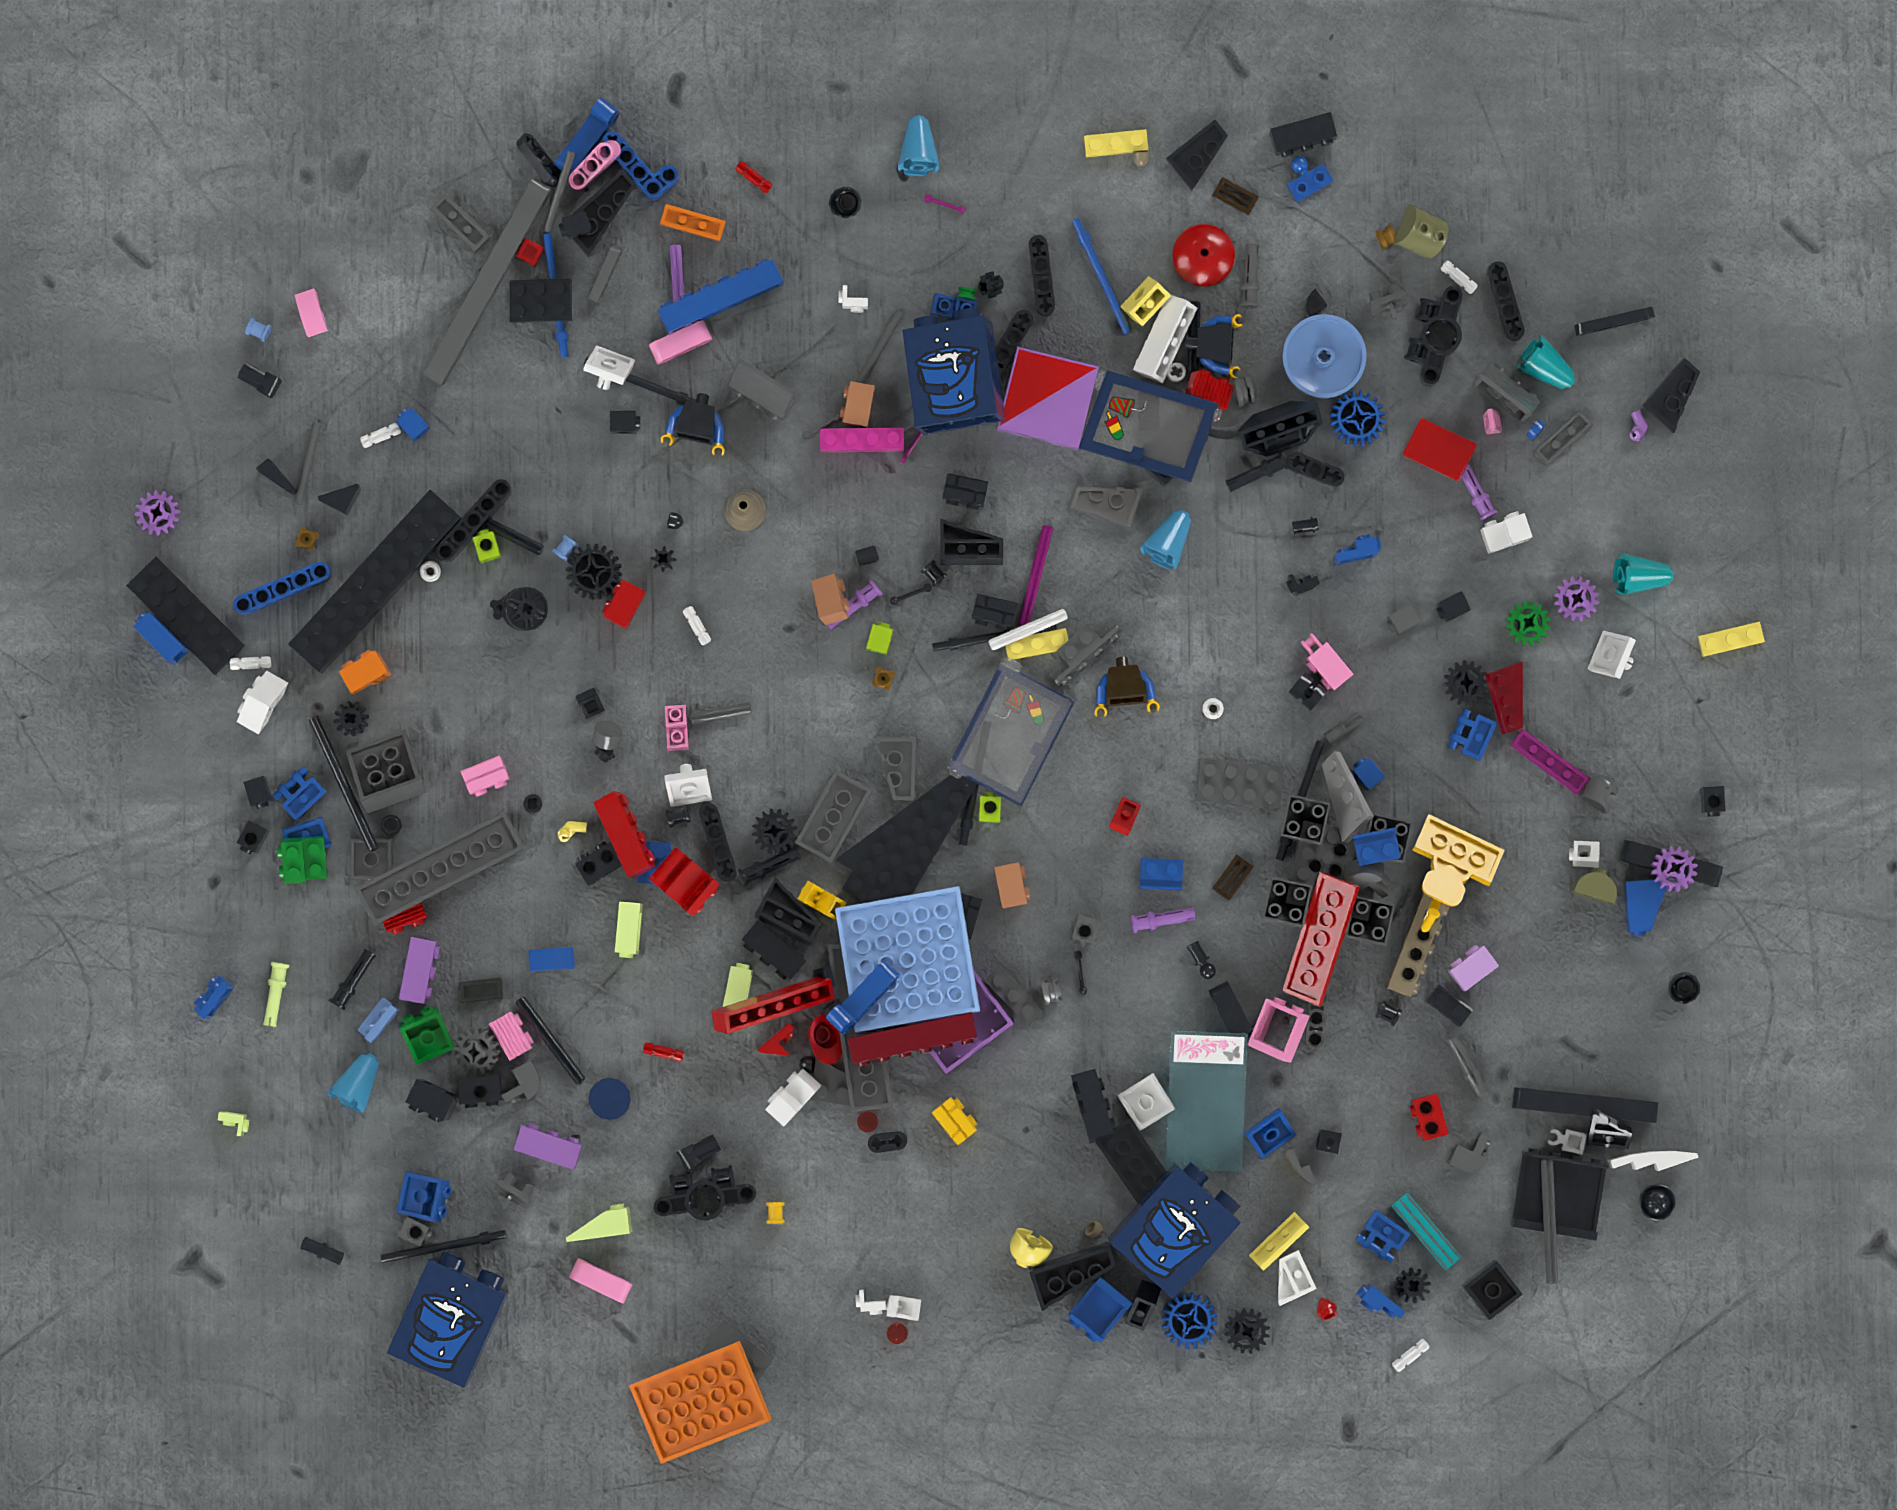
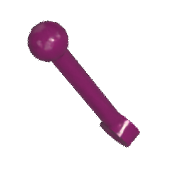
M930 194L924 196L926 203L933 202L957 210L960 214H964L966 211L964 206L958 207L934 199Z
M921 432L918 433L901 458L900 462L903 464L923 435Z

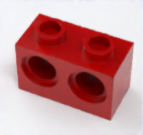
M1437 1093L1411 1100L1412 1105H1409L1412 1118L1416 1117L1418 1125L1415 1126L1418 1138L1422 1137L1423 1141L1449 1134ZM1424 1101L1430 1104V1111L1426 1114H1423L1419 1108L1420 1104ZM1428 1122H1434L1436 1125V1131L1433 1134H1428L1425 1130Z

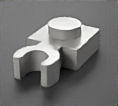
M1565 1129V1133L1562 1135L1558 1130H1550L1551 1133L1557 1135V1139L1555 1141L1548 1140V1144L1558 1145L1561 1143V1150L1583 1154L1587 1134Z

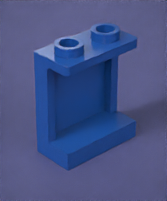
M1099 1276L1070 1311L1068 1317L1071 1319L1068 1322L1077 1329L1082 1327L1087 1331L1085 1336L1095 1343L1098 1340L1101 1343L1133 1303Z

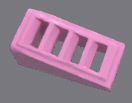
M1488 409L1483 414L1486 434L1501 433L1502 424L1499 412L1494 409Z

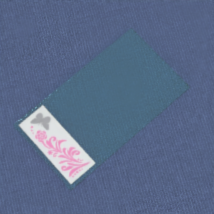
M1171 1031L1168 1098L1175 1110L1168 1113L1167 1169L1174 1163L1184 1169L1191 1161L1200 1170L1242 1171L1248 1033Z

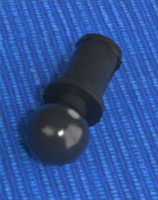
M1195 941L1187 946L1196 962L1194 965H1200V975L1204 979H1212L1216 974L1215 966L1207 962L1210 957L1206 956L1199 941Z

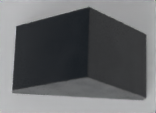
M354 484L320 495L318 500L348 516L361 488L359 484Z

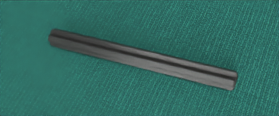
M1542 1159L1546 1283L1557 1284L1558 1262L1553 1160Z

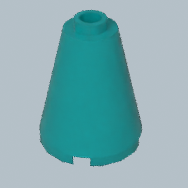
M1539 335V340H1532L1520 356L1523 360L1521 364L1517 362L1516 369L1560 389L1570 388L1575 381V372L1547 339Z
M1625 553L1618 554L1620 559H1615L1613 582L1618 584V588H1615L1618 595H1627L1668 586L1670 581H1673L1674 572L1668 564Z

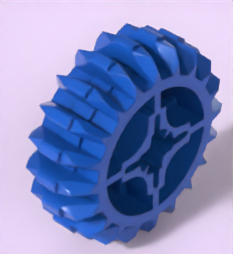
M1362 390L1359 391L1358 397H1356L1354 391H1351V398L1345 393L1343 394L1344 402L1339 398L1336 400L1340 407L1332 406L1331 409L1337 413H1330L1329 417L1336 419L1330 422V426L1337 425V428L1332 432L1335 434L1340 431L1341 434L1337 439L1341 440L1343 436L1347 439L1344 444L1347 445L1350 440H1353L1352 446L1356 447L1357 441H1360L1361 447H1364L1365 439L1371 444L1373 443L1371 436L1378 439L1379 434L1376 431L1383 432L1384 428L1379 426V424H1385L1386 420L1380 419V417L1385 416L1386 412L1378 411L1383 405H1375L1378 400L1377 397L1372 401L1369 400L1371 393H1367L1364 398ZM1358 402L1367 405L1373 413L1363 412ZM1351 403L1352 414L1341 419L1343 408ZM1355 413H1357L1359 417L1364 418L1360 421V425L1357 423L1356 420H1351L1355 417ZM1375 419L1372 430L1364 434V422ZM1343 425H1352L1358 435L1349 433Z
M1183 1292L1181 1294L1182 1300L1175 1296V1304L1171 1301L1167 1302L1171 1307L1170 1310L1163 1308V1311L1168 1313V1317L1161 1316V1320L1167 1321V1324H1163L1161 1327L1162 1329L1169 1328L1164 1335L1166 1337L1171 1334L1173 1335L1170 1339L1171 1343L1175 1342L1176 1339L1179 1340L1177 1347L1180 1348L1182 1343L1185 1342V1349H1189V1343H1193V1348L1197 1349L1196 1342L1200 1341V1344L1204 1346V1337L1209 1341L1212 1339L1208 1335L1209 1331L1214 1334L1216 1333V1330L1211 1328V1325H1218L1217 1321H1212V1318L1218 1315L1217 1313L1210 1314V1311L1215 1308L1214 1305L1206 1307L1209 1299L1206 1298L1201 1302V1294H1198L1197 1299H1194L1193 1292H1190L1189 1298L1186 1299V1294ZM1193 1303L1189 1312L1185 1314L1176 1312V1309L1181 1305ZM1199 1306L1206 1313V1324L1197 1320L1196 1315ZM1188 1315H1193L1192 1319L1200 1325L1190 1324V1326H1186V1321L1179 1316L1185 1318ZM1172 1317L1182 1322L1183 1326L1180 1335L1175 1332L1172 1326ZM1192 1328L1204 1330L1196 1337L1186 1338Z

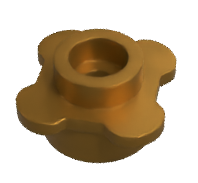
M302 527L299 529L295 545L297 547H305L308 551H313L319 534L316 531L311 532Z
M877 667L872 685L874 687H883L885 690L891 689V681L895 677L894 671L883 670L882 667Z

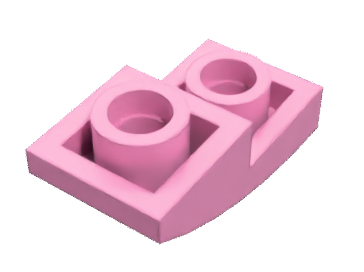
M313 288L296 294V303L307 336L311 337L328 331L316 290Z
M686 705L665 706L668 751L689 750Z

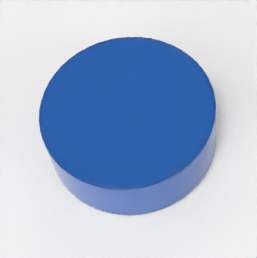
M1538 420L1527 432V437L1533 441L1544 430L1546 424Z

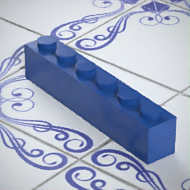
M763 259L757 262L754 268L748 269V267L737 271L736 276L731 278L729 275L722 277L713 286L706 284L698 289L699 292L695 294L689 292L680 296L679 301L674 303L668 301L660 305L661 309L658 310V315L667 334L670 335L691 324L710 318L782 286L783 280L773 259L770 261Z

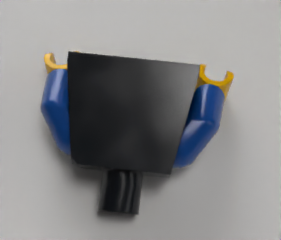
M1240 314L1232 317H1213L1206 321L1203 327L1198 328V337H1186L1185 342L1186 349L1197 350V357L1204 366L1213 372L1227 375L1230 379L1239 378L1235 377L1232 372L1233 370H1240V368L1229 366H1232L1234 329L1242 326V324L1235 322V319L1241 318Z
M698 393L695 402L686 401L684 406H679L669 416L665 429L667 433L661 437V443L664 442L666 436L671 440L669 446L674 443L675 438L713 445L714 441L715 445L712 448V454L715 455V448L719 447L722 449V456L724 455L725 448L722 443H724L725 428L720 415L715 413V407L708 405L709 396L707 394Z

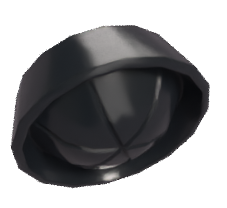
M1649 1185L1640 1194V1210L1651 1220H1664L1675 1209V1195L1665 1185Z

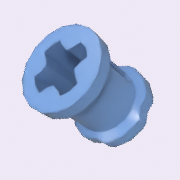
M252 317L248 322L245 334L254 335L265 343L271 332L272 325H264Z
M564 534L562 536L563 540L556 549H552V552L567 562V557L579 545Z

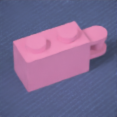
M1311 633L1306 641L1302 640L1300 642L1310 655L1306 659L1309 662L1306 665L1313 674L1316 672L1322 678L1320 683L1327 690L1331 689L1334 691L1354 674L1327 642L1322 645ZM1316 644L1319 649L1313 653L1310 647Z

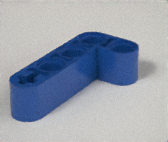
M602 97L593 105L590 111L591 115L554 163V166L562 171L567 151L575 152L569 176L596 148L620 114L617 108Z
M609 131L604 135L603 142L609 141L612 138L619 143L621 153L615 161L648 199L658 200L678 183L679 174L674 166L666 165L653 174L620 134L615 131ZM606 146V150H607V151L609 152V154H610L611 151H610L609 147ZM625 153L632 155V159L627 163L621 161V156ZM643 169L646 173L644 177L636 178L634 176L635 171ZM668 171L675 174L671 181L663 178L664 174ZM657 185L659 187L656 194L648 193L649 186Z
M882 961L841 1006L836 1005L828 1013L826 1019L843 1035L847 1034L897 981L900 974L888 962Z

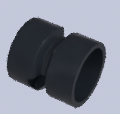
M1305 671L1288 693L1296 699H1302V704L1311 711L1328 690L1320 683L1315 684L1314 678ZM1309 688L1314 691L1310 697L1305 694Z

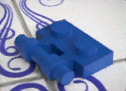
M1463 709L1461 716L1459 715L1456 720L1458 723L1454 732L1449 736L1450 742L1447 747L1455 750L1457 744L1460 743L1464 745L1461 750L1462 754L1481 761L1497 722L1477 714L1475 721L1469 719L1471 711ZM1465 726L1471 728L1467 739L1461 737Z
M305 767L298 771L295 770L291 774L292 777L284 784L281 783L277 787L278 790L272 794L277 801L283 796L287 798L282 807L295 821L327 793L314 777H311L307 782L303 779L309 773ZM298 783L301 787L292 795L289 790Z
M1374 1210L1364 1225V1228L1370 1231L1369 1235L1366 1237L1359 1233L1355 1240L1360 1242L1363 1248H1369L1378 1254L1377 1257L1381 1260L1385 1259L1391 1263L1395 1256L1389 1250L1393 1247L1400 1251L1411 1233L1377 1210ZM1376 1236L1386 1242L1383 1247L1373 1242Z

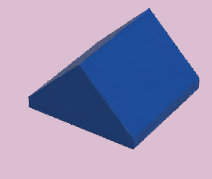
M1279 1108L1243 1132L1262 1159L1296 1136V1133Z

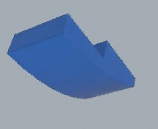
M935 293L930 315L955 319L954 312L969 308L976 309L978 301Z
M573 947L528 951L530 972L575 968Z

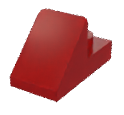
M1122 797L1109 828L1128 836L1141 805Z
M788 1023L757 1049L758 1052L790 1056L779 1042L783 1040L786 1043L794 1036L792 1031L795 1028L791 1023Z

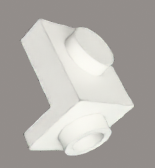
M843 285V290H839V303H842L843 309H851V312L861 313L863 309H868V298L847 297V285Z
M864 1289L859 1290V1294L855 1295L856 1307H860L861 1312L869 1311L870 1315L882 1314V1310H886V1300L865 1302Z
M890 1295L886 1304L887 1316L918 1321L921 1300Z

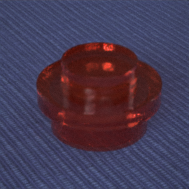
M865 1111L859 1115L857 1125L863 1132H872L878 1126V1118L873 1112Z
M893 1323L888 1327L887 1338L891 1343L901 1344L907 1339L908 1331L903 1324Z

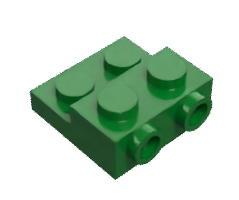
M324 836L286 838L281 840V845L277 846L278 858H282L283 866H279V876L284 878V884L327 878Z
M428 1006L421 1010V1014L417 1016L407 1015L399 1023V1029L416 1065L455 1048L438 1007Z

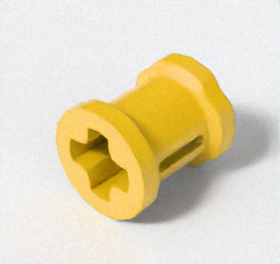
M766 1202V1206H768V1220H766V1224L785 1223L783 1219V1206L785 1202Z

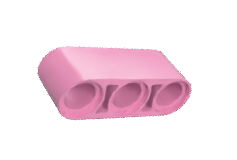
M609 140L597 145L569 176L571 187L579 190L592 185L620 155L621 147L619 143ZM606 146H608L611 151L610 155H608L606 152ZM593 160L597 163V169L593 167ZM580 174L584 178V183H582L579 179Z
M701 320L654 341L649 347L659 365L710 342L712 337L704 320Z
M580 1258L577 1259L569 1275V1278L623 1304L633 1285Z

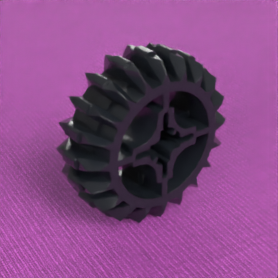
M587 544L586 552H584L582 547H579L578 550L581 553L579 556L575 552L572 553L573 557L576 558L575 561L568 559L567 562L573 565V567H566L567 572H572L571 575L566 576V579L574 580L569 586L572 588L577 585L578 587L574 592L578 594L582 590V598H585L587 593H589L590 600L594 599V594H597V598L601 600L602 592L608 597L610 594L607 589L610 588L613 591L614 586L612 584L620 583L615 577L622 576L621 572H616V569L622 568V565L614 564L619 560L618 556L610 558L614 553L613 550L606 554V546L603 545L601 551H599L598 544L594 545V550H591L590 544ZM594 555L604 557L610 565H597ZM588 557L587 568L577 572L580 562ZM592 563L597 570H600L596 576V581L592 574H588L589 570L591 571ZM611 572L608 582L601 587V576ZM590 578L594 584V589L583 586L578 579Z

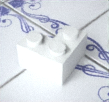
M1518 511L1506 515L1504 521L1497 523L1496 520L1484 524L1485 527L1480 530L1488 554L1526 542L1532 538L1525 513L1519 515Z
M268 671L262 677L258 676L252 685L253 688H248L243 696L245 702H242L237 711L240 714L237 722L259 734L268 723L274 707L282 699L288 682Z
M804 1069L798 1074L794 1071L786 1080L789 1084L785 1088L781 1086L768 1100L770 1105L765 1110L783 1126L796 1115L822 1086Z

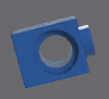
M412 407L409 410L407 408L404 409L397 416L399 419L396 422L414 442L430 429Z
M1362 757L1354 764L1355 769L1352 773L1367 791L1385 778L1370 757L1367 760Z

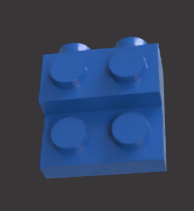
M1370 534L1358 536L1352 544L1353 550H1351V547H1345L1337 551L1333 556L1334 565L1376 557L1381 549L1380 538L1376 536L1370 537Z
M219 975L217 978L214 976L207 985L209 989L205 995L201 993L194 1002L196 1004L194 1010L203 1019H211L235 987L234 984L223 976Z
M405 1171L396 1213L433 1222H441V1219L445 1218L447 1208L444 1205L446 1198L451 1194L450 1181Z
M1363 1284L1356 1293L1362 1299L1360 1304L1371 1312L1374 1309L1379 1312L1382 1308L1393 1319L1395 1316L1401 1318L1405 1313L1404 1310L1371 1284L1367 1286Z

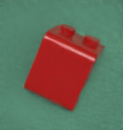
M677 847L672 850L649 877L651 882L691 916L703 909L704 902L709 897L711 898L718 890L717 887L720 885Z

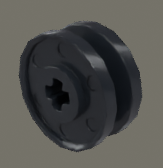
M514 588L502 600V618L508 626L515 630H534L541 626L547 618V600L535 588ZM527 605L528 610H525L526 612H522L521 608H524V606Z

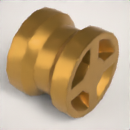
M1390 224L1382 231H1375L1376 238L1383 250L1387 249L1391 244L1396 245L1393 243L1396 233Z

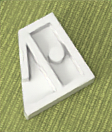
M1299 1250L1279 1259V1306L1316 1289Z

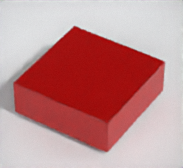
M525 238L516 257L535 267L544 251V247Z

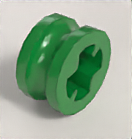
M958 287L960 293L957 294V297L975 301L974 294L977 292L976 289Z

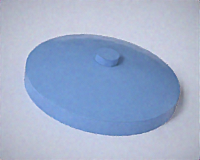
M1328 314L1311 316L1298 323L1289 333L1283 347V367L1290 382L1304 394L1323 399L1337 397L1354 387L1362 376L1366 365L1365 343L1358 330L1345 319Z

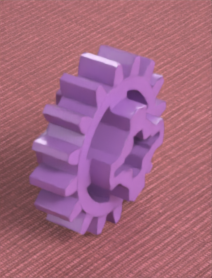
M155 490L154 496L148 492L146 493L147 499L141 497L142 504L135 506L140 509L139 512L134 513L135 516L140 517L137 524H144L142 530L146 531L149 529L150 535H153L155 531L157 536H161L162 531L168 535L170 527L176 529L174 522H180V519L176 517V515L181 514L180 510H176L179 503H172L174 497L171 495L167 498V492L165 491L160 495L159 491ZM157 500L155 504L148 506L150 502ZM166 503H168L171 508V514L168 513L166 510ZM160 508L162 516H157L156 518L153 513ZM144 513L148 514L150 524L147 523ZM164 521H168L167 524H165L164 526L159 527V526H160V523H162V522H164Z
M1581 576L1578 577L1577 581H1575L1574 577H1570V583L1563 580L1562 584L1564 587H1556L1559 593L1554 594L1553 597L1558 598V601L1553 604L1560 607L1557 613L1563 612V619L1570 616L1571 622H1574L1576 617H1578L1579 622H1582L1583 616L1586 618L1591 617L1589 611L1596 612L1593 605L1599 604V601L1595 600L1599 593L1593 592L1596 586L1590 587L1588 585L1589 579L1582 582ZM1570 586H1580L1577 590L1574 591L1568 589V587ZM1586 591L1590 596V602L1586 600ZM1580 593L1579 600L1581 601V603L1578 602L1572 606L1574 601L1572 596H1576ZM1563 597L1566 598L1567 607L1563 604ZM1576 608L1585 610L1581 613H1573Z
M1672 846L1668 848V852L1662 849L1660 851L1662 856L1657 854L1654 857L1657 862L1651 863V866L1656 868L1651 872L1652 875H1657L1654 882L1660 881L1661 889L1667 886V892H1670L1673 888H1675L1676 892H1679L1680 886L1684 890L1687 889V883L1692 884L1694 882L1691 876L1697 875V872L1693 871V869L1698 865L1691 862L1695 857H1688V850L1682 853L1680 846L1676 851H1674ZM1673 856H1678L1683 860L1674 859ZM1662 861H1664L1663 863L1665 865L1663 872H1661ZM1681 865V867H1679L1676 872H1670L1669 874H1667V872L1670 871L1672 866L1675 867ZM1687 866L1688 873L1685 878L1684 869ZM1667 878L1674 879V881L1677 882V883L1669 882V881L1666 880V879H1667Z

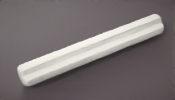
M1064 609L1058 610L989 640V645L992 650H996L1062 622L1068 618Z

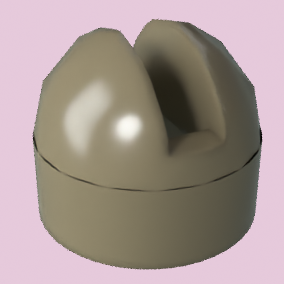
M1149 152L1133 153V161L1136 165H1147L1150 160Z
M1095 1220L1090 1221L1085 1228V1234L1094 1239L1101 1237L1100 1233L1104 1231L1103 1226Z

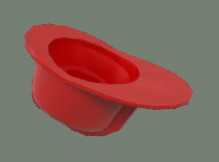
M824 1014L818 1015L808 1030L809 1042L812 1044L815 1057L824 1064L836 1063L843 1053L840 1031L826 1019Z

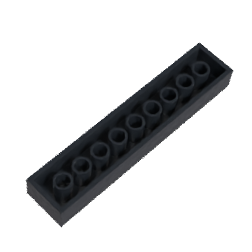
M429 490L288 645L322 674L432 555L440 542L462 518L432 490Z

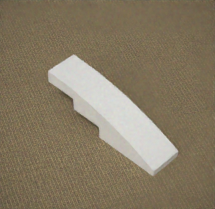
M1648 1151L1609 1159L1608 1163L1610 1168L1631 1163L1634 1170L1654 1164L1655 1170L1660 1171L1698 1158L1697 1153L1681 1151Z

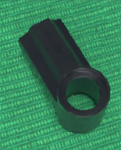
M247 362L241 367L237 377L273 399L282 383V380L269 372L265 373Z
M712 1134L694 1145L692 1143L679 1150L676 1154L687 1171L702 1163V1160L719 1152L721 1148Z

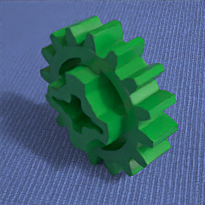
M1523 601L1522 607L1515 604L1516 610L1510 609L1508 612L1511 617L1505 618L1509 622L1505 629L1511 630L1508 637L1514 635V643L1521 640V646H1524L1526 642L1533 646L1534 640L1537 643L1542 642L1540 636L1546 638L1547 634L1544 631L1551 628L1546 625L1551 618H1545L1544 616L1548 611L1542 612L1540 610L1542 605L1540 604L1535 607L1534 601H1531L1529 605H1527L1526 601ZM1522 610H1532L1527 615L1520 613ZM1538 615L1541 619V626L1537 623ZM1533 616L1530 623L1532 627L1529 626L1523 631L1525 625L1523 620L1526 621ZM1514 620L1518 622V631L1515 629ZM1528 632L1536 634L1533 637H1524Z

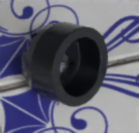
M670 512L667 528H680L683 524L682 516L678 513Z
M815 1056L802 1057L799 1063L800 1069H804L807 1073H813Z

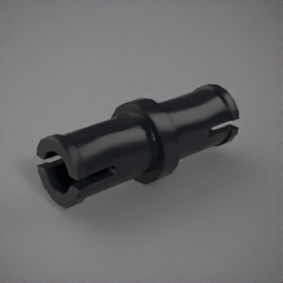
M308 1237L303 1239L300 1247L302 1250L317 1255L319 1259L324 1258L337 1265L341 1264L344 1257V1252L329 1247L325 1242L319 1243Z

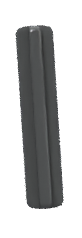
M744 703L691 713L690 720L694 725L748 715L752 713L751 704Z

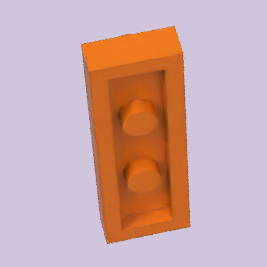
M665 204L660 221L662 226L718 242L721 241L726 224L725 220Z

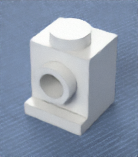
M1574 841V848L1569 850V861H1573V866L1599 868L1600 842Z

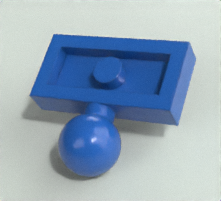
M1297 156L1292 160L1291 167L1295 172L1300 173L1301 176L1286 185L1295 201L1299 202L1333 182V179L1324 163L1308 171L1307 160L1302 156Z

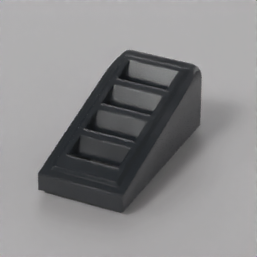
M267 458L256 468L258 472L290 494H296L297 490L272 460Z

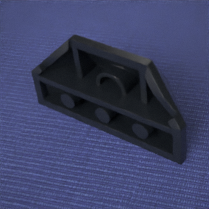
M1289 401L1251 415L1238 429V433L1244 450L1268 457L1305 444L1323 421L1317 402Z

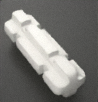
M1446 261L1442 265L1441 270L1445 274L1448 273L1451 279L1461 287L1464 286L1465 290L1472 294L1478 285L1473 280L1470 281L1469 277L1457 267L1454 268L1450 261Z
M393 423L388 428L384 427L372 432L369 436L368 434L362 436L360 441L363 447L367 448L372 446V443L377 444L391 438V435L396 436L400 434L401 430L397 423Z
M692 606L685 608L683 614L686 619H689L688 622L695 635H698L701 645H706L711 641L710 636L705 632L706 629L698 615H695L694 608Z
M268 656L241 658V660L239 658L230 659V669L232 670L271 667V658Z
M1421 1339L1416 1343V1346H1412L1402 1354L1400 1359L1397 1358L1392 1363V1366L1396 1371H1402L1406 1364L1409 1365L1421 1355V1352L1424 1353L1429 1349L1428 1343Z

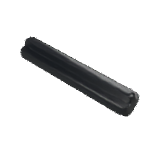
M491 518L487 521L485 528L537 555H540L543 551L544 546L541 543Z

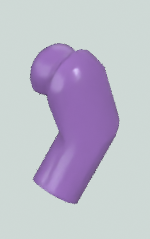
M1638 410L1631 414L1635 425L1629 436L1633 441H1640L1648 428L1641 411Z

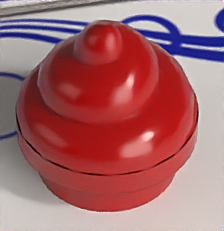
M1320 1298L1316 1313L1322 1320H1329L1337 1315V1306L1328 1299Z

